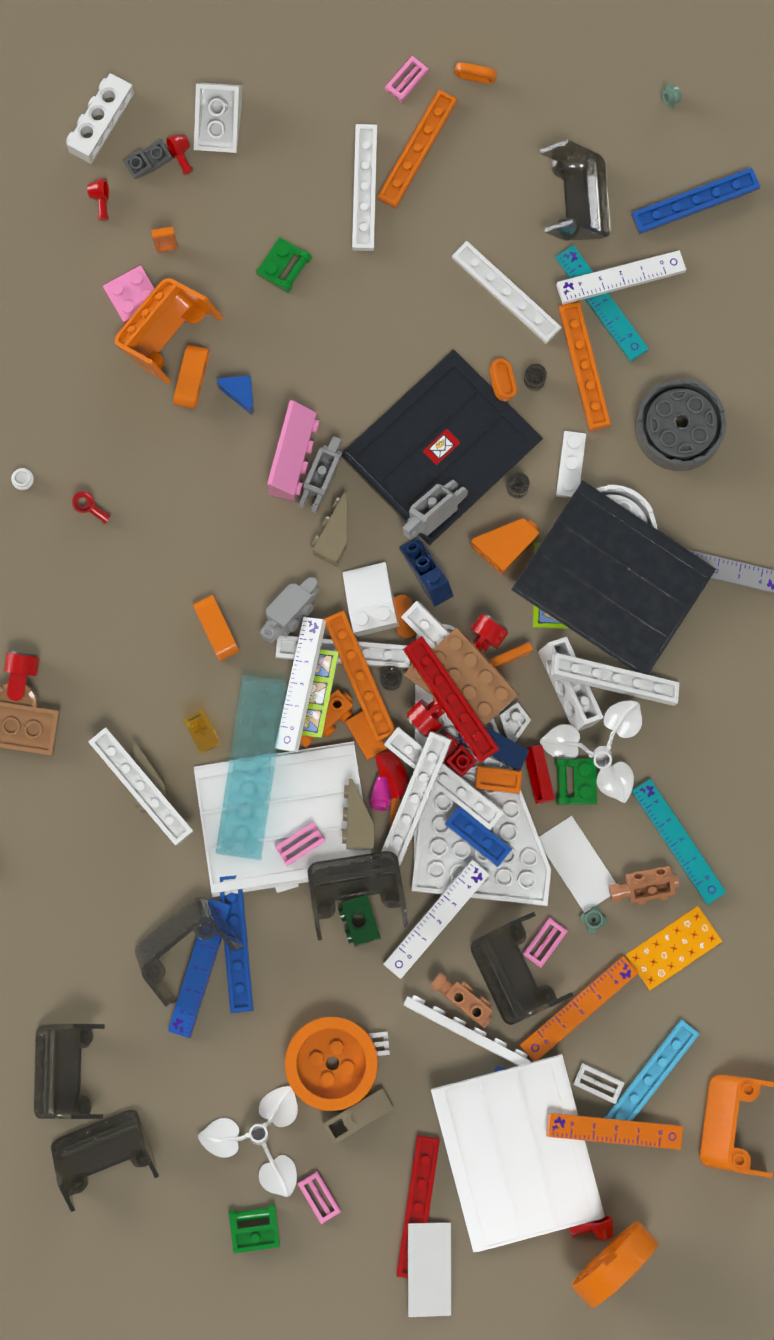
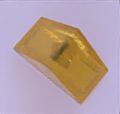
M204 710L183 719L200 754L221 745Z

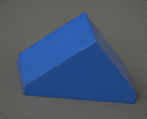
M251 376L219 378L217 380L218 388L252 415L254 405Z

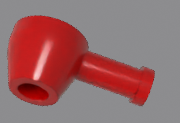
M185 135L167 137L168 149L172 156L177 158L183 174L187 175L193 172V168L190 167L184 155V152L190 148L187 137Z
M99 179L88 184L87 192L89 198L98 200V220L106 221L109 220V216H107L109 186L106 179Z
M79 491L73 496L72 506L77 512H90L100 519L103 524H106L111 517L110 514H106L94 505V498L89 492ZM80 498H85L86 504L84 506L78 504Z
M605 1216L602 1219L569 1228L572 1238L593 1232L598 1240L603 1241L613 1237L614 1225L612 1216Z

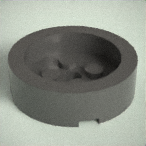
M683 379L663 382L652 389L641 404L635 423L638 444L647 458L662 468L672 471H687L698 468L714 456L726 432L724 407L718 396L710 388L697 381ZM676 419H686L688 426L678 428Z

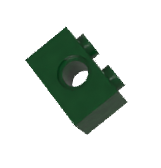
M367 894L341 902L342 908L338 910L342 922L347 921L349 930H346L345 933L349 944L353 943L354 947L381 940ZM360 915L364 917L366 922L363 927L356 928L353 926L352 920L355 916Z

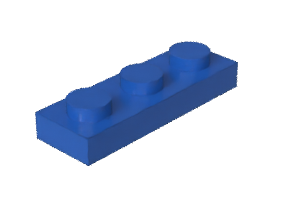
M458 807L444 824L497 868L512 850V848L461 807Z

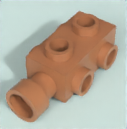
M670 866L625 874L626 884H610L609 893L612 903L629 897L631 903L642 905L650 899L667 900L671 895H675V888H679L677 874L673 875Z
M440 972L429 987L436 992L442 993L471 1019L485 1028L493 1018L490 1016L493 1010L489 1008L492 1004L482 996L479 999L472 994L473 989L464 981L461 984L456 982L453 985L447 980L448 977ZM456 994L462 996L461 1002L455 1001L454 996ZM473 1009L480 1011L479 1017L473 1016Z

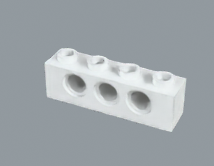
M109 73L106 79L104 78L101 81L97 95L90 99L86 113L81 114L77 121L78 126L74 132L69 133L66 139L69 153L92 164L133 97L134 89L132 84ZM109 97L114 98L112 102H105ZM97 115L104 116L101 120H94ZM86 133L93 134L90 138L83 137Z
M564 637L547 643L538 651V654L570 724L577 731L594 726L604 717L590 686L550 677L553 654L559 653L576 657L568 638Z

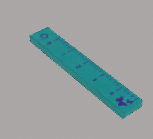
M574 245L555 258L569 279L594 273ZM609 293L584 299L629 362L634 361L648 351L649 348Z
M649 779L632 790L631 793L705 904L708 905L727 893L652 780Z

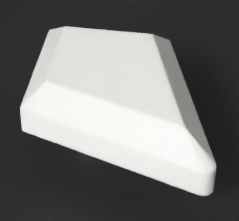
M518 702L500 715L506 737L516 743L531 719Z

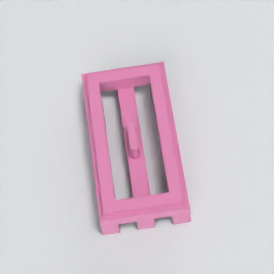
M411 56L385 86V90L391 92L392 96L397 97L402 103L429 72V68ZM414 63L416 66L404 78V80L398 85V87L394 89L393 86L400 80V78L407 72V70ZM419 69H421L418 75L411 81V83L404 89V91L400 93V91L411 80V78L418 72Z
M312 822L275 846V848L288 866L324 843L325 840ZM312 829L314 833L283 852L281 849ZM316 836L318 837V841L292 858H287L288 854Z
M549 918L522 955L535 963L539 968H542L568 931ZM551 924L553 929L532 956L529 953ZM559 930L561 932L542 960H537V957L553 935Z
M318 1171L298 1183L321 1224L341 1213ZM313 1179H317L335 1211L330 1212L313 1183ZM305 1184H309L327 1216L322 1217L305 1188Z

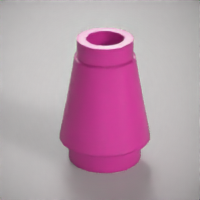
M376 777L369 800L373 810H389L391 793L387 777Z

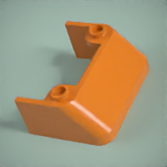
M167 278L156 286L115 336L114 342L121 351L147 373L169 384L171 381L161 370L164 365V358L159 354L161 349L185 321L190 324H196L206 314L219 321L223 317L206 296L171 278Z
M715 1075L710 1079L699 1158L703 1165L715 1169L773 1178V1173L750 1169V1155L743 1149L734 1148L740 1101H754L760 1094L761 1086L774 1088V1082L729 1075Z

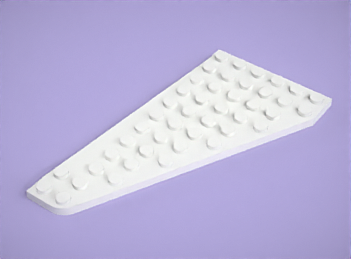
M442 624L450 633L455 629L451 625ZM415 684V704L421 699L430 704L433 701V696ZM446 713L441 716L444 725L435 733H439L444 729L459 742L461 735ZM494 718L488 724H483V726L499 733ZM415 729V740L422 746H425L428 737L422 736ZM463 746L476 759L470 748ZM488 757L481 763L477 760L462 778L475 788L477 766L513 770V768ZM433 786L414 832V871L411 892L442 895L473 859L490 875L470 898L548 906L551 868L521 789L520 795L478 790L505 812L493 828L489 830L512 848L511 852L497 868L444 825L460 806L436 786Z

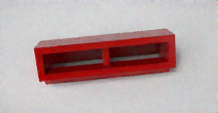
M537 745L526 748L529 750L525 761L535 803L544 804L555 801L543 746Z

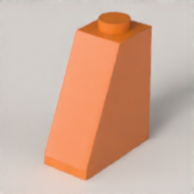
M522 518L473 538L470 547L503 576L539 538L540 532H538L539 528L531 520L527 522Z

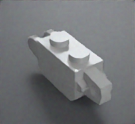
M333 436L328 447L324 445L323 448L320 447L304 483V492L300 499L299 507L304 508L309 495L316 497L311 507V512L317 513L322 500H325L341 463L342 452L338 451L342 442L341 439Z
M454 480L449 481L445 486L436 484L411 506L409 510L410 518L403 527L404 536L409 540L419 533L428 536L458 510V504L467 496L468 490L461 487L453 493L458 486V483Z
M308 577L300 586L289 584L266 609L268 621L260 631L263 639L272 643L281 635L287 637L290 632H294L298 628L303 617H307L312 613L314 609L313 600L319 593L316 578Z

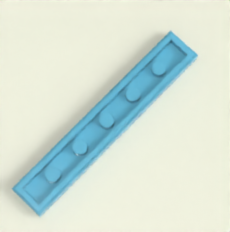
M681 1019L604 1118L633 1121L700 1034Z

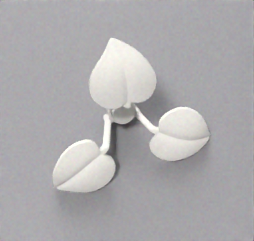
M621 701L612 705L606 711L603 722L612 732L610 733L607 745L597 747L594 752L590 751L584 744L578 743L580 734L574 726L569 724H560L553 727L540 739V744L544 750L557 759H575L578 756V747L582 748L589 754V757L594 759L595 766L601 769L596 778L599 790L622 803L628 800L633 789V771L628 764L622 761L611 765L612 754L610 749L615 733L622 738H630L635 736L641 729L642 715L638 702Z
M290 1086L277 1088L261 1100L259 1114L268 1121L263 1123V1125H253L249 1133L238 1137V1125L231 1119L220 1118L213 1121L198 1134V1139L203 1147L211 1154L222 1158L231 1157L238 1152L239 1145L237 1141L250 1138L253 1144L262 1145L270 1162L263 1164L259 1170L260 1184L266 1191L273 1194L289 1197L293 1193L297 1181L295 1164L286 1155H280L273 1160L266 1144L268 1140L267 1127L272 1122L277 1127H286L291 1125L297 1117L298 1105L295 1093Z

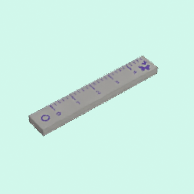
M689 550L716 568L710 578L711 580L774 594V570Z

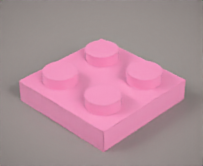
M141 265L103 285L106 294L124 325L154 290Z

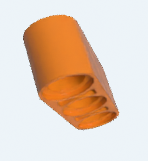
M189 344L186 346L174 393L173 405L196 409L209 359V349Z
M211 595L192 604L219 662L239 653L240 651L214 596Z

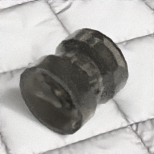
M532 364L527 367L524 376L525 386L531 391L542 389L547 378L546 369L540 364Z
M517 472L509 477L506 489L510 497L521 499L526 496L530 485L527 475Z
M387 666L382 670L380 683L385 690L395 691L400 688L402 672L398 667Z

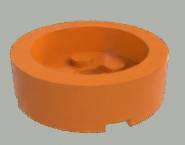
M340 1017L319 1018L304 1025L292 1038L285 1056V1072L294 1093L311 1107L325 1111L343 1110L360 1102L372 1089L379 1070L377 1048L370 1035L357 1023ZM329 1057H336L339 1060V1067L336 1070L327 1068L326 1062Z
M639 1221L634 1222L606 1245L607 1247L583 1268L572 1282L571 1287L590 1309L595 1308L616 1292L640 1269L654 1253L659 1242Z

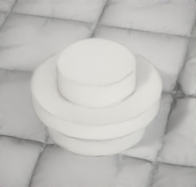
M19 468L12 474L11 481L16 489L27 490L32 486L34 477L30 470Z

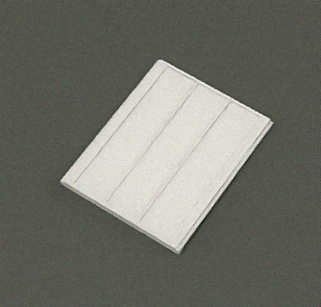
M354 741L298 750V753L290 751L194 767L212 897L220 896V892H224L225 895L230 893L237 894L238 889H242L243 892L374 872L371 850H346V844H342V830H347V821H343V807H348V798H344V785H349V779H353L363 800ZM258 757H259L258 760L248 761V760H251V759H254V758H258ZM313 822L325 842L287 866L275 846ZM312 829L281 849L283 852L314 833ZM316 836L288 854L287 858H292L318 841V837ZM237 875L235 879L220 882V877Z
M562 1054L431 1089L473 1252L484 1251L605 1217L585 1141L546 1136L549 1113L578 1115Z

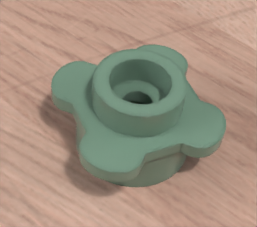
M671 83L666 84V89L662 90V98L670 109L674 108L675 103L681 101L682 95L676 85L673 86Z
M597 906L591 907L588 913H583L580 916V921L585 923L589 933H595L597 928L607 924V919L602 916Z

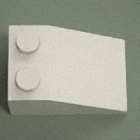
M196 84L194 150L237 153L243 85Z
M386 562L342 572L352 629L357 637L400 626Z

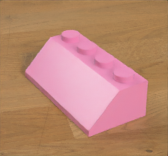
M290 400L267 486L269 495L295 501L296 495H301L303 483L300 482L301 476L307 473L309 462L306 461L307 454L312 453L314 441H311L313 433L318 432L320 421L317 420L316 412Z

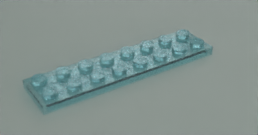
M242 675L216 854L256 860L262 859L287 681Z

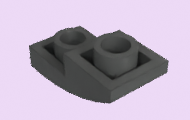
M160 139L144 151L139 149L123 160L132 177L137 179L162 167L174 158L164 141Z

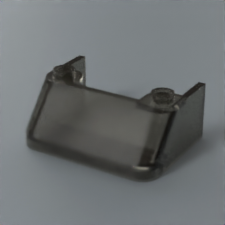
M570 140L540 149L541 155L553 160L552 171L554 175L564 180L566 218L560 219L557 225L545 228V233L564 241L608 237L610 235L606 164L603 157Z
M382 851L318 861L309 866L307 873L318 941L322 940L320 920L334 915L336 911L335 901L356 898L366 894L368 896L380 894L382 904L388 908L401 907L404 927H408L399 861L395 853Z
M197 897L189 901L138 943L135 948V955L144 980L165 1007L176 1003L177 999L163 982L165 967L159 958L190 932L194 931L198 938L202 940H211L219 934L232 952L244 947L216 909L204 897Z
M534 912L474 940L471 944V953L504 1022L509 1025L516 1024L574 996L570 992L557 999L551 987L548 985L537 987L519 949V945L523 944L526 940V932L522 923L535 917Z
M105 1024L40 1025L37 1028L34 1076V1113L37 1118L103 1119V1114H90L91 1102L86 1095H80L81 1048H87L92 1042V1029H105Z
M126 1110L61 1136L51 1144L57 1184L71 1212L75 1211L73 1195L85 1190L89 1183L88 1176L129 1159L135 1167H146L149 1165L154 1178L159 1177L152 1148L141 1119L135 1110Z

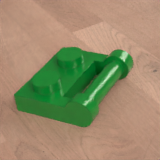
M279 237L256 271V274L284 292L289 293L293 288V282L305 264L309 263L313 257L308 252L297 248ZM294 256L299 258L286 279L281 280L280 277Z
M556 759L555 767L558 768L559 795L556 798L557 805H597V780L594 759ZM567 767H573L574 797H568Z
M275 1204L268 1205V1208L236 1212V1210L229 1211L234 1254L280 1247ZM269 1217L270 1224L238 1228L237 1221Z

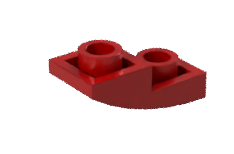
M442 729L438 734L452 739L444 762L458 775L463 777L477 760Z
M391 750L375 755L380 777H387L392 799L404 796L410 781L398 756Z

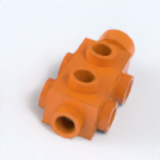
M338 689L334 693L331 691L322 737H330L336 731L334 726L340 720L344 723L353 715L351 712L353 700L346 692L341 693ZM339 701L342 706L335 708L333 703ZM302 735L300 744L306 749L312 743L311 740L314 737Z

